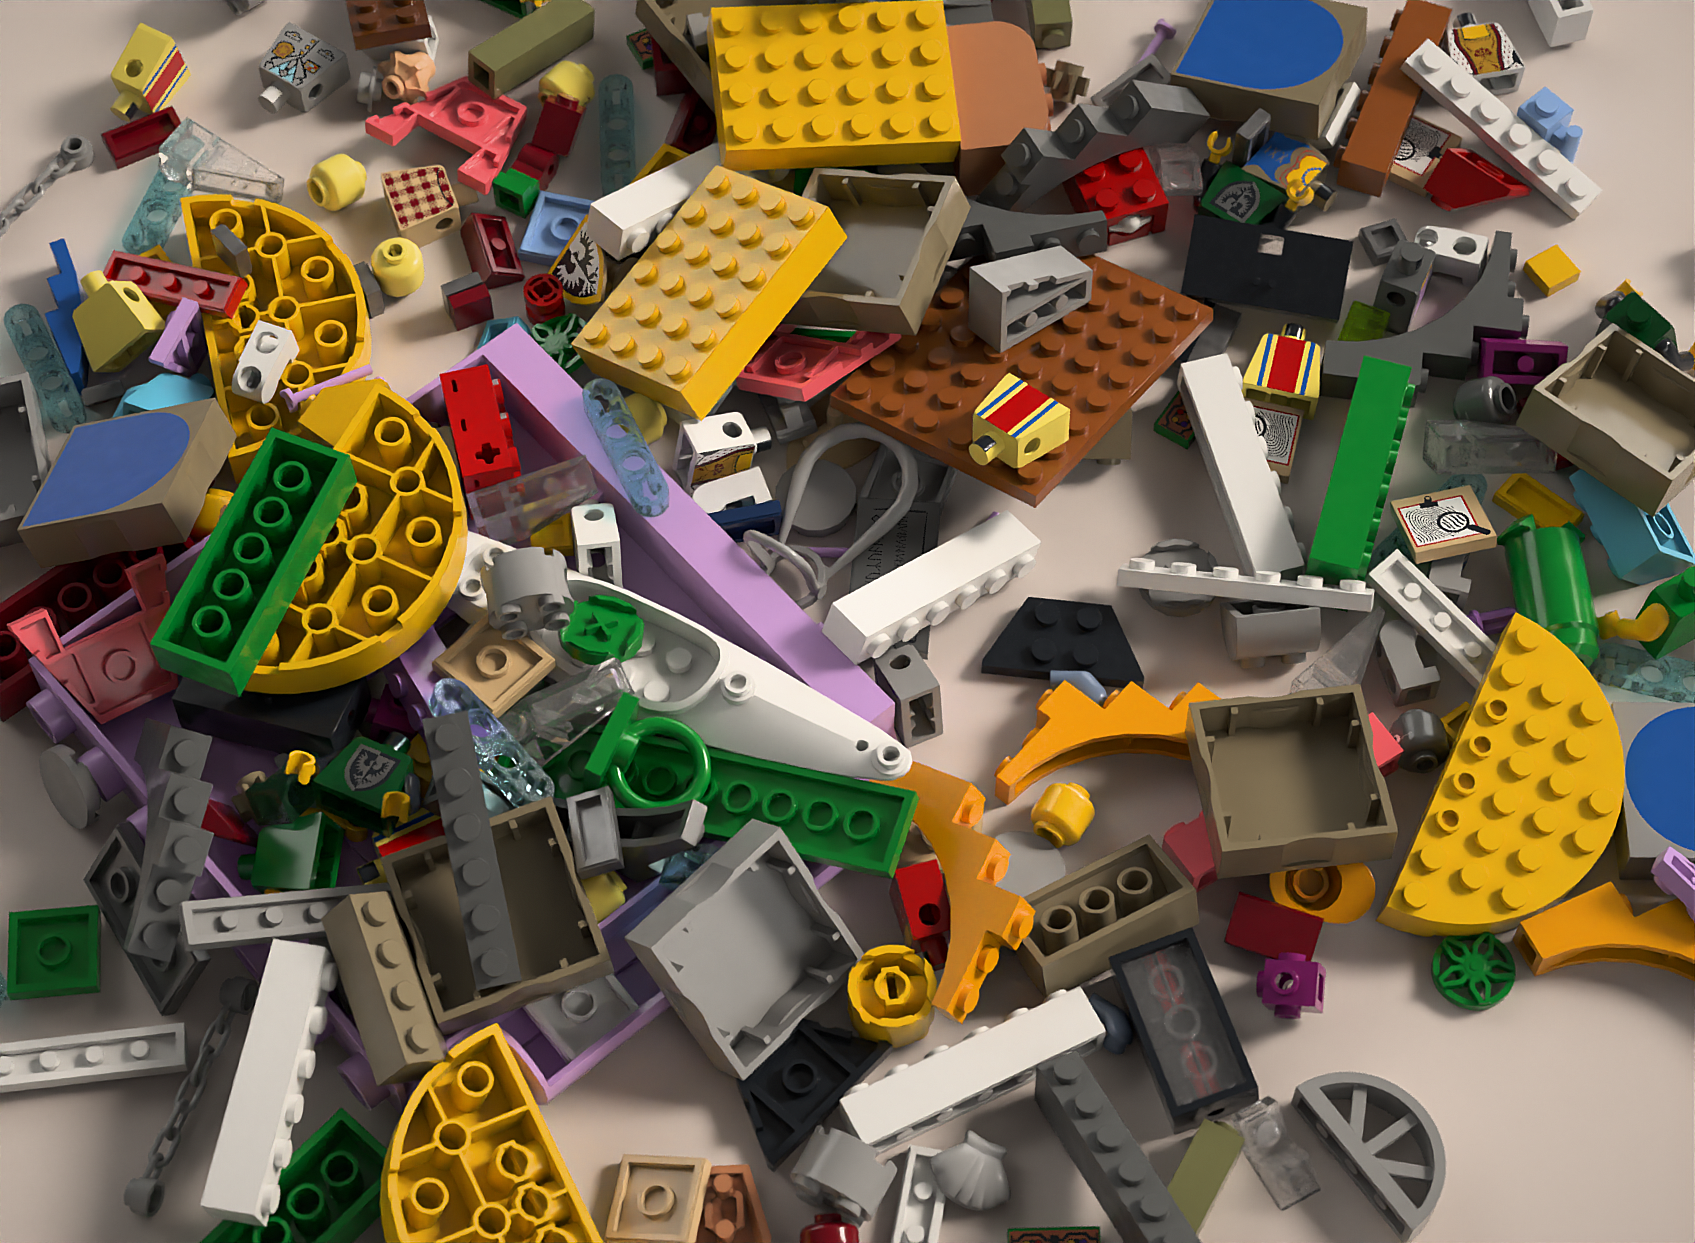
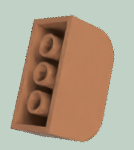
M993 21L946 26L961 134V143L952 166L954 176L965 197L980 195L1006 163L1001 154L1024 127L1051 131L1048 117H1053V99L1051 93L1045 94L1043 86H1047L1045 63H1038L1036 48L1031 37L1020 27L1007 22Z

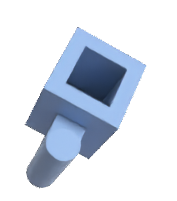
M1544 87L1519 106L1517 116L1551 146L1557 148L1573 164L1583 130L1577 125L1569 126L1574 109L1547 87Z

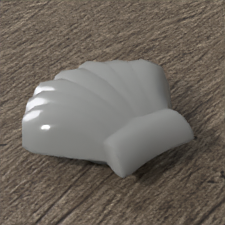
M968 1130L963 1143L934 1155L930 1160L934 1178L940 1191L952 1202L964 1208L977 1211L991 1209L1009 1201L1011 1193L1002 1164V1159L1005 1157L1008 1149L988 1142L973 1131Z

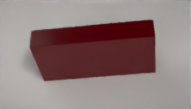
M173 106L101 134L103 143L117 169L189 141L187 132Z

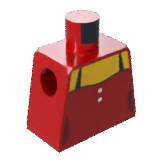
M933 859L896 869L891 880L889 896L906 947L915 950V954L922 952L923 958L932 965L933 971L944 969L949 949L948 944H950L951 907L938 861ZM922 922L930 923L931 926L925 925Z

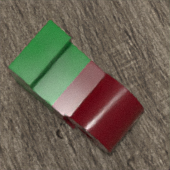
M531 142L526 143L506 173L500 171L492 181L495 205L526 219L534 208L539 191H546L554 178L559 166V155L532 145ZM510 195L518 198L519 203L511 201Z

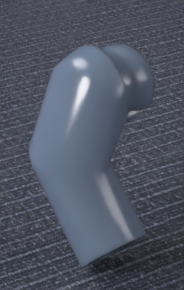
M1051 670L1050 689L1054 691L1066 680L1099 706H1103L1107 699L1106 691L1091 673L1087 671Z
M1093 993L1088 1001L1108 1032L1103 1046L1111 1053L1116 1055L1123 1054L1127 1044H1131L1134 1037L1128 1015L1119 1007Z

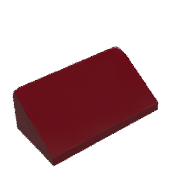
M691 88L683 96L664 143L690 155L710 146L717 132L716 115L694 88Z
M470 213L460 229V235L472 273H479L483 284L486 285L488 290L523 281L525 275L506 217Z
M209 799L201 828L213 832L214 837L257 848L258 834L247 823L243 822L240 815L230 805Z
M1239 891L1224 943L1277 960L1279 953L1302 954L1306 956L1305 961L1311 962L1324 918Z

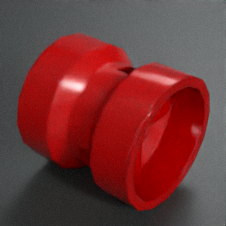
M544 273L534 275L526 281L523 287V294L526 303V315L531 324L534 326L536 324H543L552 318L565 315L563 285L557 277Z

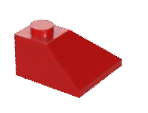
M1447 148L1423 187L1424 190L1432 194L1430 200L1446 211H1451L1452 208L1467 209L1529 196L1533 190L1470 148Z

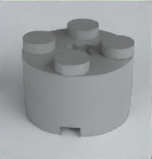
M818 1125L790 1177L793 1185L798 1188L795 1195L799 1199L817 1208L824 1202L837 1209V1213L842 1214L843 1222L851 1223L860 1228L864 1221L872 1220L897 1173V1167L889 1159L885 1166L881 1165L875 1160L878 1151L856 1137L831 1128L827 1136L824 1133L823 1126Z

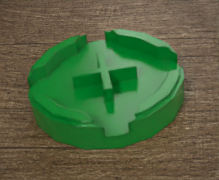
M594 595L589 596L588 601H583L579 604L578 600L574 601V610L569 615L570 624L564 629L558 630V638L561 647L572 658L580 662L596 666L616 665L632 658L641 648L644 636V622L642 618L640 620V617L636 615L637 610L630 603L617 597Z

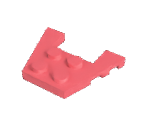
M464 76L425 93V100L416 104L409 105L404 102L393 107V114L381 119L377 115L368 118L365 121V130L367 134L394 147L417 126H420L436 134L438 137L463 148L474 155L457 169L458 181L486 196L493 186L492 181L499 174L527 120V106L505 95H501L494 100L468 80V76Z
M779 323L736 377V382L739 390L806 402L898 342L902 337L901 334L857 330L846 343L790 334L798 325Z
M158 553L124 569L142 608L141 611L66 647H63L50 616L44 608L7 624L9 631L48 669L84 710L101 725L178 688L177 674L160 668L150 646L152 638L171 606L165 577L167 564L163 554Z

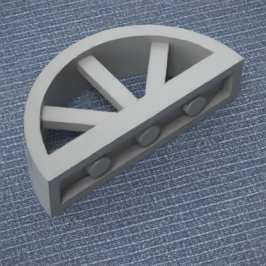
M1358 1072L1328 1073L1298 1085L1295 1089L1291 1105L1403 1243H1410L1429 1221L1440 1198L1446 1175V1158L1443 1142L1431 1116L1407 1091L1388 1080L1370 1074ZM1329 1100H1352L1349 1124ZM1366 1103L1388 1112L1398 1120L1365 1144L1363 1143L1362 1135ZM1410 1132L1420 1147L1426 1166L1376 1158L1375 1155ZM1392 1177L1427 1183L1425 1200L1419 1209L1415 1207Z

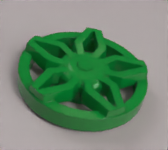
M568 313L564 316L552 318L543 324H536L530 330V336L568 375L585 363L579 354L567 363L568 359L577 353L571 345L572 341L579 334L577 333V328L583 329L587 324L585 320L576 314Z
M1484 932L1483 934L1468 936H1447L1434 953L1431 963V975L1437 990L1452 1004L1468 1010H1485L1501 1003L1510 993L1515 981L1516 967L1508 948L1494 934ZM1472 940L1475 942L1471 945L1469 952L1466 944L1460 941ZM1482 943L1488 945L1487 952L1484 955L1478 952V948ZM1450 946L1460 951L1462 955L1460 957L1454 955ZM1494 950L1502 957L1503 961L1499 959L1489 961L1494 955ZM1444 954L1452 966L1441 974L1440 958ZM1497 968L1507 973L1495 974L1492 973V969ZM1455 974L1457 980L1445 981L1449 976ZM1506 982L1503 989L1491 997V983ZM1464 986L1467 988V992L1472 999L1461 997L1453 992L1452 989H1461ZM1481 987L1484 988V999H1482L1477 991Z

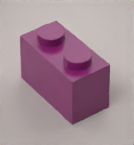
M1480 337L1477 377L1495 376L1505 383L1537 385L1560 365L1567 363L1568 346L1561 341Z

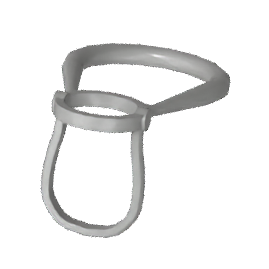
M862 422L840 424L818 435L801 453L792 474L778 540L776 541L755 530L744 532V542L761 561L760 568L768 576L773 572L776 564L784 558L801 571L810 590L807 596L794 601L802 610L813 605L817 600H821L827 591V580L889 532L910 510L918 490V463L909 445ZM867 438L882 442L895 453L902 467V486L896 501L830 568L825 566L820 556L810 548L800 545L786 546L785 542L814 463L828 448L844 440ZM761 545L775 552L769 555ZM801 556L810 558L818 568L817 580L813 569Z

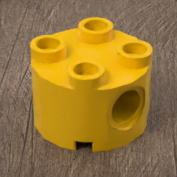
M886 944L870 949L862 955L861 960L856 964L855 968L853 966L849 973L847 1012L853 1028L859 1033V1037L876 1043L879 1040H886L892 1045V1048L912 1044L926 1037L935 1017V1007L932 1005V1001L936 994L937 979L932 965L925 958L923 961L921 957L915 955V950L902 945Z

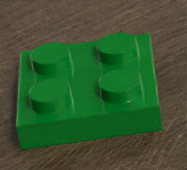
M98 905L9 912L7 995L10 1000L100 993L101 910Z

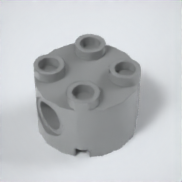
M543 547L515 549L492 558L494 565L492 568L489 569L486 567V564L481 568L480 580L487 597L488 620L494 629L501 630L503 639H520L526 636L529 631L543 628L549 631L561 630L570 624L569 615L574 610V600L568 588L565 557L560 551L552 549L553 554L551 556L545 555Z

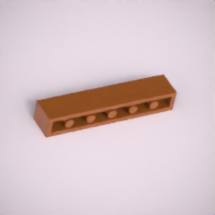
M1407 0L1403 11L1396 9L1390 26V31L1394 32L1393 36H1385L1379 52V58L1383 60L1381 64L1374 62L1367 84L1371 85L1370 91L1363 89L1356 108V112H1359L1360 115L1358 118L1351 117L1345 134V139L1349 140L1347 146L1340 144L1333 163V167L1339 168L1336 185L1378 198L1381 197L1412 116L1424 91L1421 86L1400 68L1427 39L1431 40L1441 49L1453 9L1424 0Z

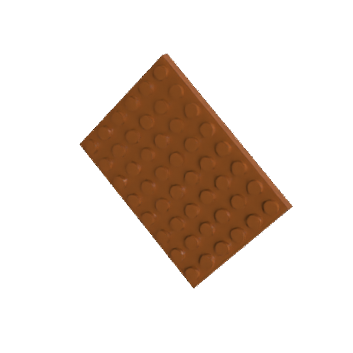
M1094 254L1080 256L1076 258L1093 270L1091 301L1004 352L999 353L968 328L970 267L987 263L984 255L974 256L933 295L916 336L901 334L902 338L898 342L857 368L830 395V407L1036 508L1213 321L1214 309ZM1008 373L1070 409L1069 440L1021 468H1013L997 457L986 465H980L970 455L969 446L974 442L973 414L976 408Z

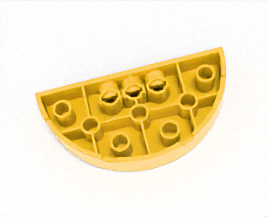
M226 194L182 197L180 201L193 267L237 276L216 253L211 230L220 224L226 225L247 246L252 264V272L243 278L248 286L232 319L201 313L218 404L237 435L228 453V458L235 482L238 484L243 479L271 427L321 444L308 434L298 422L301 417L299 411L306 400L297 403L298 411L290 413L285 398L280 396V391L289 388L294 394L368 365L371 358L369 317L361 283L352 262L334 244L333 238L310 219L282 205L255 198L254 202L234 200L233 195ZM258 320L291 330L300 349L294 362H288L278 381L273 397L266 404L236 395L232 392L231 388L233 375L239 364V358ZM366 376L350 383L365 381Z
M378 383L374 385L333 448L350 455L357 483L244 690L269 694H296L324 690L362 678L387 665L415 644L440 616L457 586L467 551L468 525L465 503L455 464L440 434L420 416L419 410L395 392Z
M1516 612L1500 636L1376 918V922L1399 931L1425 937H1432L1433 935L1468 936L1483 934L1484 932L1498 934L1517 928L1521 921L1552 908L1562 900L1594 866L1614 832L1623 799L1625 767L1619 730L1610 705L1591 673L1567 646L1540 625Z
M498 1023L474 1033L457 1044L447 1053L445 1062L436 1064L424 1076L412 1094L392 1134L384 1159L380 1189L381 1220L386 1243H603Z

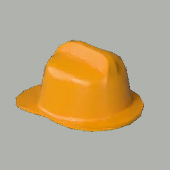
M1363 862L1269 873V888L1274 900L1278 904L1324 918V922L1347 924L1358 920L1370 909L1375 898V881L1370 869Z

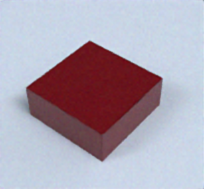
M485 284L448 297L451 319L457 332L494 319L491 295Z

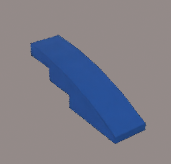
M62 238L49 243L60 274L47 278L58 309L45 313V317L77 394L81 396L82 389L87 388L90 363L72 315L73 310L85 300L65 239Z

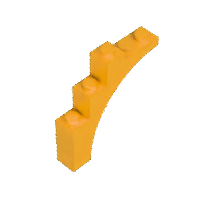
M1064 680L1054 691L1048 689L1038 700L1035 707L1037 710L1036 727L1024 739L1021 751L1014 758L1011 756L1006 757L996 769L994 774L996 777L995 796L1006 805H1009L1037 781L1060 768L1089 758L1121 753L1159 754L1191 761L1185 734L1189 703L1219 700L1221 698L1198 682L1188 693L1180 692L1168 708L1131 681L1121 692L1118 690L1112 692L1101 707Z
M912 760L910 770L903 777L893 781H869L916 791L919 797L912 822L920 828L933 846L945 874L951 904V939L945 970L932 1005L948 1019L962 1024L967 1013H970L978 1002L979 989L987 973H990L998 962L1001 945L1017 951L1022 939H1025L1032 930L1033 916L1036 911L1021 896L995 886L1005 876L1008 869V859L1011 854L997 839L971 829L973 825L979 822L983 814L986 798L972 783Z
M1611 881L1521 921L1512 939L1534 976L1570 965L1592 962L1636 963L1667 970L1695 982V921L1687 913L1685 904L1679 898H1676L1634 917L1629 899L1623 893H1619Z

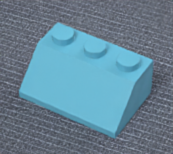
M1579 469L1569 477L1576 490L1573 493L1574 499L1580 508L1587 512L1592 522L1590 526L1591 533L1604 546L1609 556L1607 564L1618 579L1644 585L1681 574L1688 567L1695 566V554L1669 503L1652 517L1582 469Z

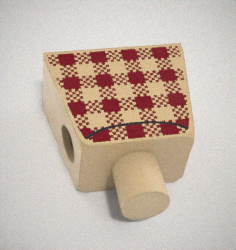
M441 165L380 173L384 197L398 237L410 240L418 248L459 231L462 226L458 207L478 202L476 190L461 182L450 185L445 168Z

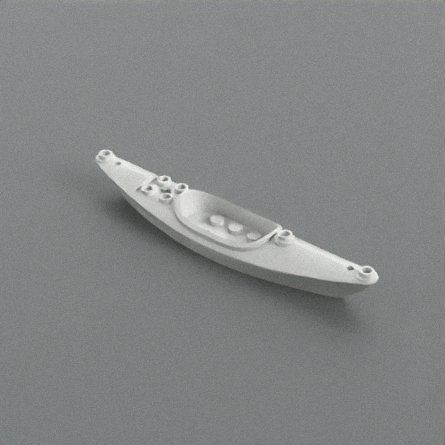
M468 531L467 551L463 569L457 586L446 606L469 624H472L474 620L479 622L488 614L487 597L481 585L480 570L485 564L489 569L494 566L492 558L516 548ZM567 568L568 588L574 601L578 600V604L588 601L589 596L605 595L626 601L637 610L636 615L640 617V620L642 618L644 622V636L641 648L632 658L620 664L596 666L585 664L572 658L561 647L558 630L549 631L543 628L529 631L526 635L555 659L556 667L543 678L545 681L581 703L610 717L624 691L639 698L637 721L650 717H667L678 720L692 728L703 740L706 747L851 778L893 781L903 777L911 768V753L902 744L881 729L804 683L680 614L628 590L594 579ZM654 734V735L659 736V737H662V738H667V739H672V740L679 741V740H677V739H675V738H673V737H671V736L662 735V734Z

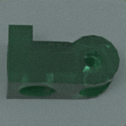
M307 752L311 754L314 758L319 757L317 752ZM285 762L282 769L276 771L266 781L254 783L249 787L245 794L259 825L292 824L316 802L313 780H309V783L306 785L298 782V774L287 775L284 773L287 764Z

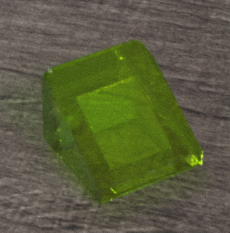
M1353 301L1337 341L1383 339L1389 324L1390 313L1359 301Z

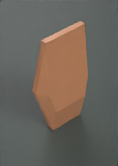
M749 1164L711 1166L695 1243H771V1234Z

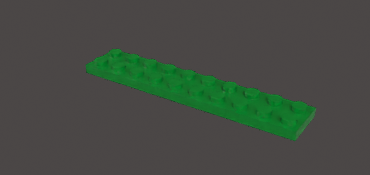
M519 707L492 776L516 786L564 800L585 793L583 792L584 768L606 725ZM653 735L641 738L636 754L629 768L624 773V777L631 790L641 798L654 802L669 801L680 796L691 783L694 772L692 756L686 746L680 741ZM707 747L711 760V778L705 794L699 801L708 807L703 821L705 831L702 837L728 842L751 819H755L780 827L803 860L893 879L919 801L916 791ZM614 796L615 808H625Z

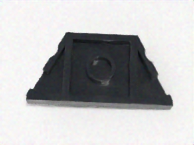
M1028 597L983 658L981 673L1049 681L1051 670L1087 671L1102 686L1125 688L1132 681L1143 689L1144 675L1112 605Z
M803 1018L791 1032L790 1036L744 1081L736 1078V1084L767 1166L772 1172L839 1106L840 1099L844 1098V1094L850 1088L861 1084L892 1052V1045L888 1041L879 1040L876 1043L853 1036V1031L838 1027L826 1028L820 1025L819 1022Z

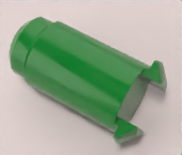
M1533 514L1523 516L1509 525L1497 538V545L1504 546L1505 558L1516 611L1553 634L1588 669L1599 656L1600 650L1597 639L1600 630L1581 543L1585 540V534L1570 521L1561 527L1536 529Z

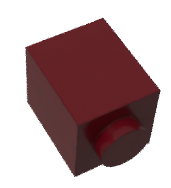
M558 93L557 97L550 95L545 100L531 144L568 157L573 151L587 108L580 106V100L565 93Z

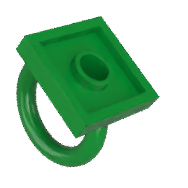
M623 691L584 768L583 792L602 788L608 781L613 795L625 808L672 806L692 799L699 802L705 794L711 778L710 755L703 740L692 728L675 719L650 717L637 721L639 698ZM654 734L671 736L683 743L689 750L694 765L693 777L688 788L680 796L664 802H654L641 798L631 790L624 777V773L629 768L636 754L641 738Z

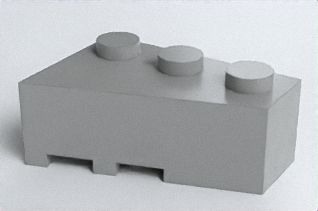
M1062 246L972 266L969 272L968 328L999 353H1002L1091 301L1093 270Z

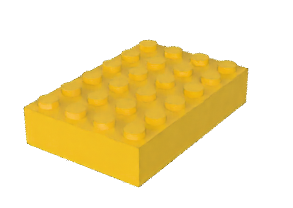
M943 0L714 7L710 9L706 32L721 167L732 171L954 162L961 143V134Z
M715 165L584 326L571 345L592 373L702 421L848 237L828 206Z

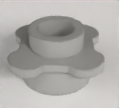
M373 66L372 73H360L357 102L368 104L367 112H371L372 101L380 102L383 79L376 78L377 66Z

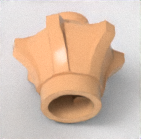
M393 51L390 53L391 59L389 62H380L378 64L377 70L384 78L382 81L384 93L392 99L399 98L409 105L416 104L419 96L425 98V93L429 92L428 83L436 72L432 59L421 51L407 55L400 51Z

